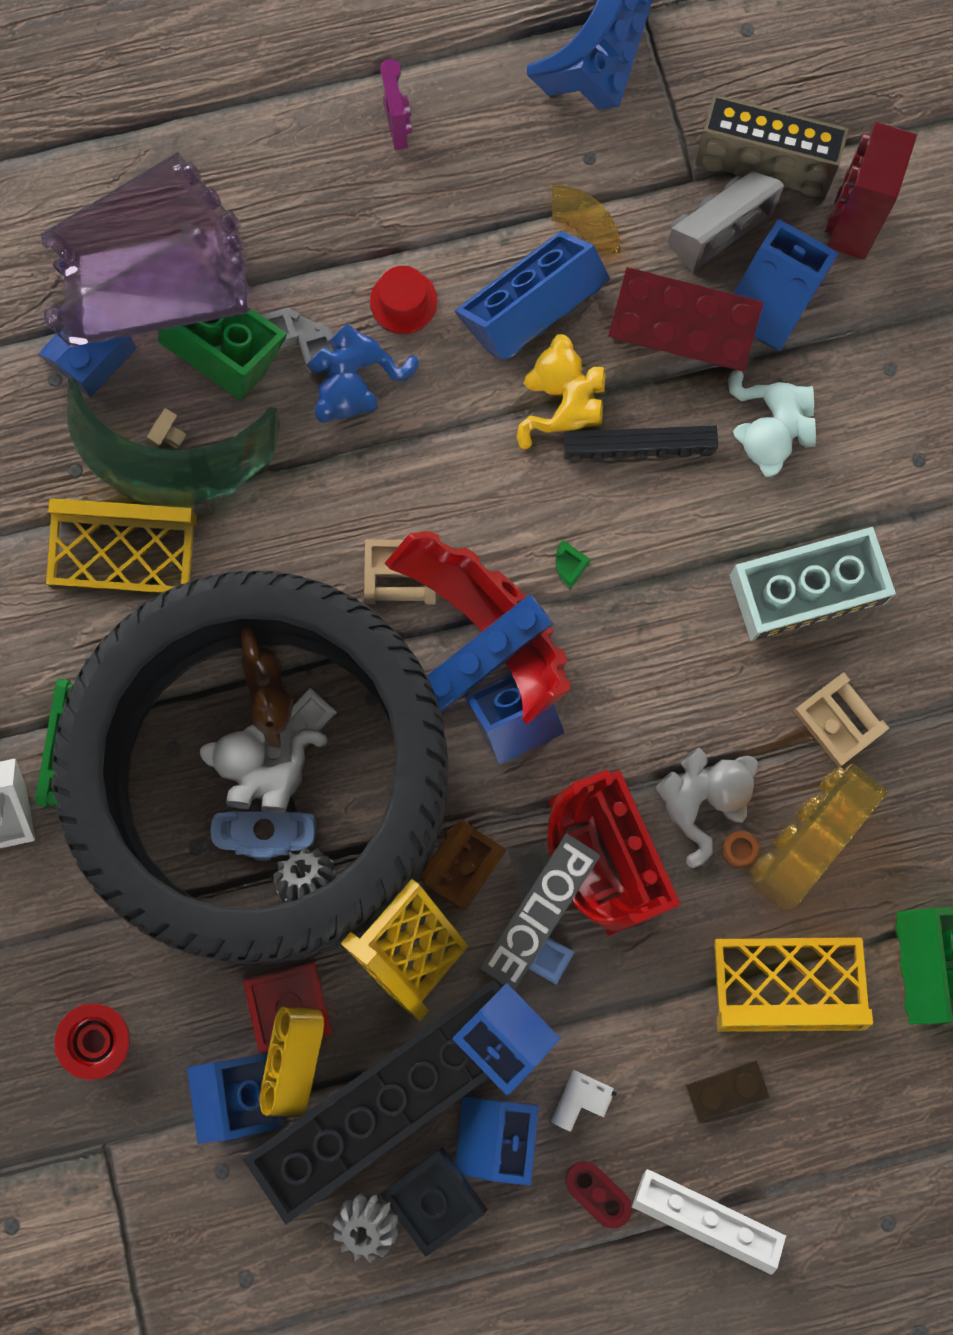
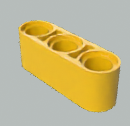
M281 1007L278 1010L259 1096L260 1110L263 1115L301 1117L305 1114L309 1103L324 1029V1018L319 1009Z

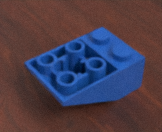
M777 219L733 293L764 302L754 338L778 352L782 349L818 291L838 255V252L780 219Z

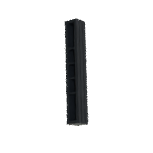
M717 425L564 432L563 435L564 459H569L571 462H578L591 458L592 461H601L604 458L612 457L614 460H623L626 457H635V459H645L648 456L667 458L669 455H678L679 457H689L691 454L711 456L718 449Z

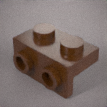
M460 819L455 826L449 829L445 835L444 843L435 856L431 857L425 864L420 880L434 892L463 911H466L506 850L498 843L475 830L469 823Z

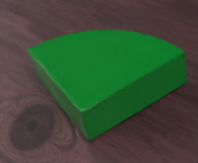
M562 540L556 553V571L561 582L571 590L591 563V559Z

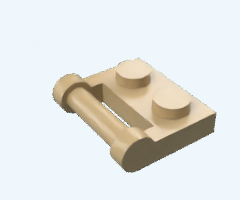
M365 540V604H376V601H425V605H436V592L427 586L376 587V577L410 578L390 570L385 565L386 560L403 540Z
M845 672L794 710V713L838 768L890 729L883 720L879 721L851 687L848 683L851 680ZM836 691L867 728L868 731L864 735L860 733L831 697Z

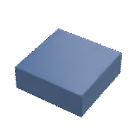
M548 937L530 965L529 970L557 985L574 952Z

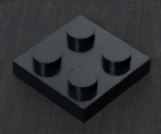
M443 1147L381 1193L386 1203L390 1202L391 1210L395 1215H398V1220L425 1257L482 1217L488 1210Z

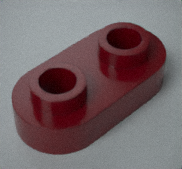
M578 1161L570 1166L565 1177L569 1193L603 1226L614 1229L625 1225L632 1214V1204L625 1192L598 1166L590 1161ZM582 1173H587L591 1176V1183L587 1187H581L577 1183V1178ZM610 1200H615L619 1204V1209L614 1214H609L605 1211V1205Z

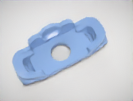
M263 811L217 813L213 816L210 829L211 839L215 846L220 849L235 850L236 855H245L254 858L256 861H270L271 858L289 855L291 851L302 850L303 847L312 846L315 843L318 830L314 815L286 811L284 815ZM259 819H268L273 823L275 831L270 839L261 840L254 834V825Z

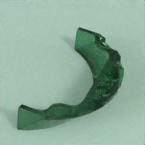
M68 378L67 425L78 453L94 475L114 487L117 492L134 500L148 504L158 502L164 506H189L200 504L201 500L213 498L221 494L224 497L238 490L240 484L251 478L262 467L265 468L274 457L280 429L278 411L275 407H269L248 428L222 442L189 450L157 449L129 441L107 428L94 416L83 401V396L76 380Z

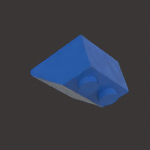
M84 304L38 354L91 398L137 347L129 332L105 312Z
M512 673L464 695L488 746L499 764L514 759L541 744H546L565 733L554 704L528 725L525 724L522 720L523 708L520 692Z
M268 1053L187 1067L197 1144L225 1141L285 1127L282 1116H265L260 1110L259 1096Z

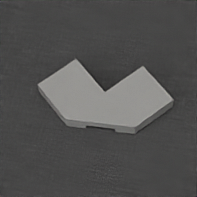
M290 308L261 315L287 333L286 339L280 348L299 343L306 364L324 347L330 352L334 350L328 343L333 337L331 328L319 322L315 323ZM307 367L308 373H309V374H310V373H313V372H311V370Z

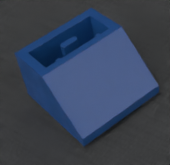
M506 983L452 1039L508 1096L561 1038Z
M463 1096L455 1163L462 1175L495 1182L531 1186L539 1110L538 1104Z

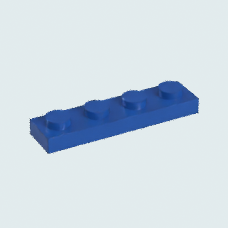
M529 594L427 675L441 712L554 625L533 595Z

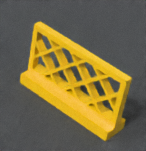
M49 498L48 512L51 513L46 577L47 585L163 593L176 587L167 586L158 576L172 562L182 572L181 584H186L190 581L194 526L197 524V511L192 508ZM61 522L74 523L83 533L68 547L59 537ZM81 524H92V526L86 530ZM101 525L110 526L117 535L104 549L91 536ZM116 526L128 528L121 533ZM136 528H144L153 539L141 550L137 551L125 537ZM151 529H162L163 531L156 535ZM171 530L185 531L184 545L172 554L161 539ZM87 538L99 553L83 565L73 554L72 550ZM122 541L134 556L118 568L107 553ZM157 543L169 558L156 570H153L142 556ZM59 545L63 549L60 554H58ZM183 554V561L181 564L177 560V558ZM67 555L80 568L69 579L56 578L57 563ZM103 557L115 572L105 581H97L88 569ZM137 560L150 573L139 584L131 583L123 573ZM85 574L89 580H79L78 578ZM118 576H120V578H121L125 583L112 582V581H114ZM155 579L160 585H149L148 583Z
M413 879L409 881L361 938L350 932L340 943L386 993L419 1022L429 1012V1009L422 1001L468 948L466 942L424 889ZM413 900L411 909L406 910L407 905ZM426 915L424 924L419 926L421 917ZM407 922L405 931L399 933L401 925ZM388 929L386 938L377 941ZM438 931L437 938L432 940L433 933ZM420 938L418 946L413 948L415 939ZM401 945L399 953L393 955L395 947ZM452 945V946L449 948V950L444 954L445 948H446L447 946ZM432 953L430 961L425 962L427 954ZM414 960L412 968L407 969L408 962ZM426 974V977L420 983L421 976Z
M862 938L714 940L718 1003L717 1032L863 1031L873 1025L872 1009H869ZM820 947H832V948L830 949V951H829L828 953H826V952H825L822 948H820ZM838 947L854 948L855 963L848 971L830 957ZM723 948H737L748 958L737 972H734L724 962ZM747 948L758 949L754 954H752ZM764 948H774L785 958L774 972L757 958ZM784 948H795V949H794L791 953H789V952L786 951ZM801 948H811L822 958L810 972L793 957ZM825 961L842 976L830 990L813 975ZM751 962L768 976L756 991L739 976ZM788 962L805 976L794 990H791L776 976ZM854 969L856 971V979L850 975ZM725 972L731 977L726 984ZM771 980L788 995L780 1005H770L759 995ZM808 980L825 995L818 1004L808 1005L796 994ZM844 980H847L857 990L858 1004H844L833 994ZM734 981L751 995L743 1005H727L726 989ZM829 998L834 1004H824V1002ZM755 999L760 1005L749 1004ZM790 999H793L798 1005L786 1004Z

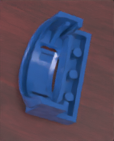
M597 0L591 15L576 36L556 53L528 64L527 76L548 96L580 91L598 110L620 107L653 0Z

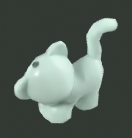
M733 370L728 378L729 393L740 401L764 398L774 416L773 418H759L752 424L744 423L737 426L733 430L734 438L743 444L748 457L759 465L765 477L775 476L782 469L783 462L792 453L793 438L797 437L800 445L805 448L816 446L815 418H807L814 416L813 386L803 387L777 382L771 385H755L745 389L742 387L743 372Z

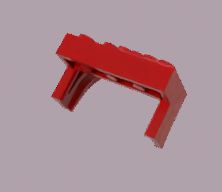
M605 770L576 781L548 800L551 807L547 830L550 858L564 838L568 828L585 821L590 823L567 833L601 855L571 902L582 914L603 927L608 937L681 905L620 770L612 773ZM596 829L599 831L602 837V840L606 846V849L620 878V883L611 871L604 857V854L599 844ZM620 892V893H619V896H617V897H614V898H612V899H610V900H607V901H605V902H603V903H598V902H597V901H599V900H601V899H604V898H606V897H608V896H611V895H613V894H615V893Z

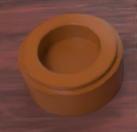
M746 831L731 833L724 839L721 847L724 860L735 868H745L752 865L757 860L760 851L757 839Z

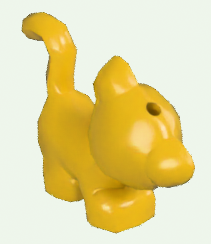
M557 334L550 347L537 359L534 369L525 376L523 384L528 389L535 392L544 391L553 396L562 395L563 399L552 419L530 415L519 423L516 438L519 447L524 450L532 445L530 431L533 429L546 433H564L579 431L586 427L602 426L603 402L602 400L594 399V394L605 391L606 370L603 367H593L584 376L582 374V359L574 351L573 344L566 335Z

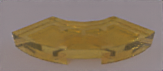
M552 184V221L564 223L576 230L583 241L595 246L598 253H620V238L617 227L604 206L594 197L579 189Z

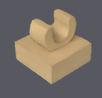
M164 408L143 443L156 450L163 441L170 447L177 449L186 436L184 432L171 426L177 415Z

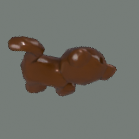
M244 627L240 631V640L244 653L242 664L252 699L250 710L253 723L264 734L265 741L275 748H281L280 733L286 729L291 719L293 700L284 690L281 683L280 675L282 668L280 660L267 648L258 647L254 630L250 627Z

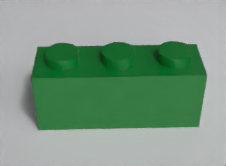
M203 276L160 316L158 343L241 400L263 378L285 341L287 333Z
M953 907L896 912L897 922L895 931L900 944V972L904 979V1008L908 1015L909 1025L953 1022Z

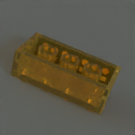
M854 763L844 769L837 767L834 772L831 771L818 786L822 793L819 796L815 795L811 800L808 799L795 815L800 819L797 824L792 823L789 827L786 826L773 841V844L777 847L773 853L769 851L766 855H762L750 870L754 876L749 881V884L781 911L796 908L888 793L886 789Z

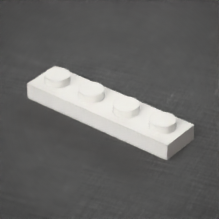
M649 1169L644 1172L632 1208L772 1275L777 1270L786 1235Z

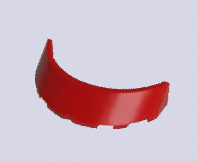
M430 531L409 534L385 562V565L390 570L422 583L445 598L468 617L482 632L526 598L523 592L500 571L493 572L486 569L479 561L480 556L465 547L454 549L442 543L439 539V534ZM551 627L505 662L518 686L523 708L522 720L526 725L570 690L571 682L566 680L564 670L568 660L564 650L553 644L550 636L554 631Z

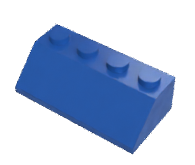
M559 231L454 311L487 352L504 361L506 358L516 355L521 350V347L531 339L544 334L548 326L560 317L570 314L574 307L586 297L593 296L599 292L601 286L608 282L610 277L593 244Z

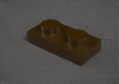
M752 1061L685 1085L698 1122L770 1098L757 1061Z

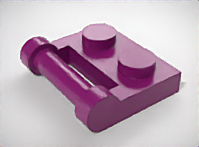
M387 59L380 66L381 79L385 91L383 103L394 150L408 148L407 134L412 133L411 111L407 95L403 96L399 91L398 80L401 76V66L398 61Z

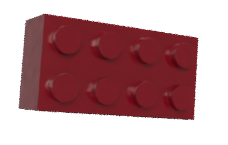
M877 121L870 135L863 133L850 167L847 168L843 182L839 186L834 201L835 207L824 233L830 235L827 243L829 248L857 258L866 259L898 198L918 134Z
M626 267L608 337L745 371L764 302Z

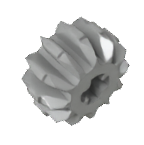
M303 847L298 855L289 852V860L279 861V871L273 874L277 888L276 892L284 903L295 901L331 883L337 877L334 870L335 866L328 856H324L318 848L310 853L305 847Z
M362 1192L354 1200L348 1198L343 1202L340 1208L341 1211L337 1212L334 1217L333 1226L336 1229L333 1240L343 1242L341 1253L350 1250L354 1253V1261L360 1259L361 1255H364L369 1263L375 1260L377 1255L384 1257L397 1239L398 1229L396 1225L398 1223V1215L389 1213L390 1202L383 1205L377 1203V1194L372 1196L370 1200H367Z

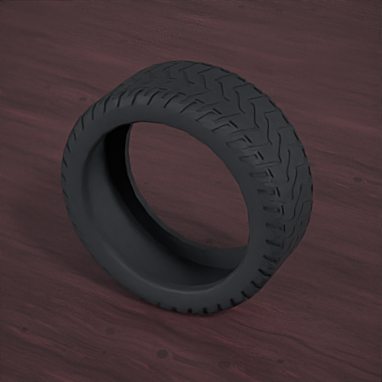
M273 571L227 572L214 576L208 575L189 581L186 584H180L161 593L157 597H153L118 623L91 653L90 658L85 661L77 675L74 685L70 688L63 707V714L59 718L56 733L57 743L54 744L53 770L55 773L52 775L54 797L57 801L56 811L60 825L65 832L63 835L73 858L77 859L76 864L89 884L94 886L93 890L109 907H113L114 912L133 927L137 926L141 933L159 942H163L168 947L191 953L198 957L240 964H278L281 962L303 960L310 956L331 951L341 945L340 943L350 932L359 937L371 927L411 879L416 882L435 848L443 824L448 796L447 744L442 714L433 687L419 660L408 645L404 643L403 638L379 614L359 602L355 597L337 588H332L329 584L304 578L300 575L282 572L274 573ZM244 627H250L254 630L257 645L293 646L327 657L355 675L379 701L392 727L396 745L394 787L382 823L360 857L331 883L295 901L259 909L216 907L198 901L174 885L149 857L134 825L128 793L130 760L134 744L144 718L162 692L191 667L221 652L242 648L240 631Z

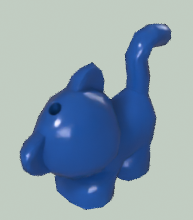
M347 323L328 341L334 350L330 352L324 347L306 364L313 373L320 374L325 370L328 373L326 379L318 387L319 401L315 408L316 418L319 422L325 423L334 418L354 417L361 412L372 413L378 409L377 399L367 389V384L363 378L356 374L357 370L361 367L379 363L391 380L406 381L416 373L419 365L418 358L409 356L402 368L397 367L392 357L380 347L376 340L359 333Z

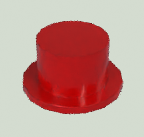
M399 265L390 268L376 281L370 293V309L374 319L383 329L395 334H411L422 330L432 321L437 311L438 297L433 283L424 274L410 266Z
M99 1003L80 1005L68 1012L58 1024L54 1037L55 1054L61 1066L74 1077L85 1080L104 1078L117 1071L126 1059L130 1047L129 1028L123 1016L112 1007Z

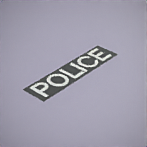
M566 833L480 969L503 985L507 983L515 991L601 855Z

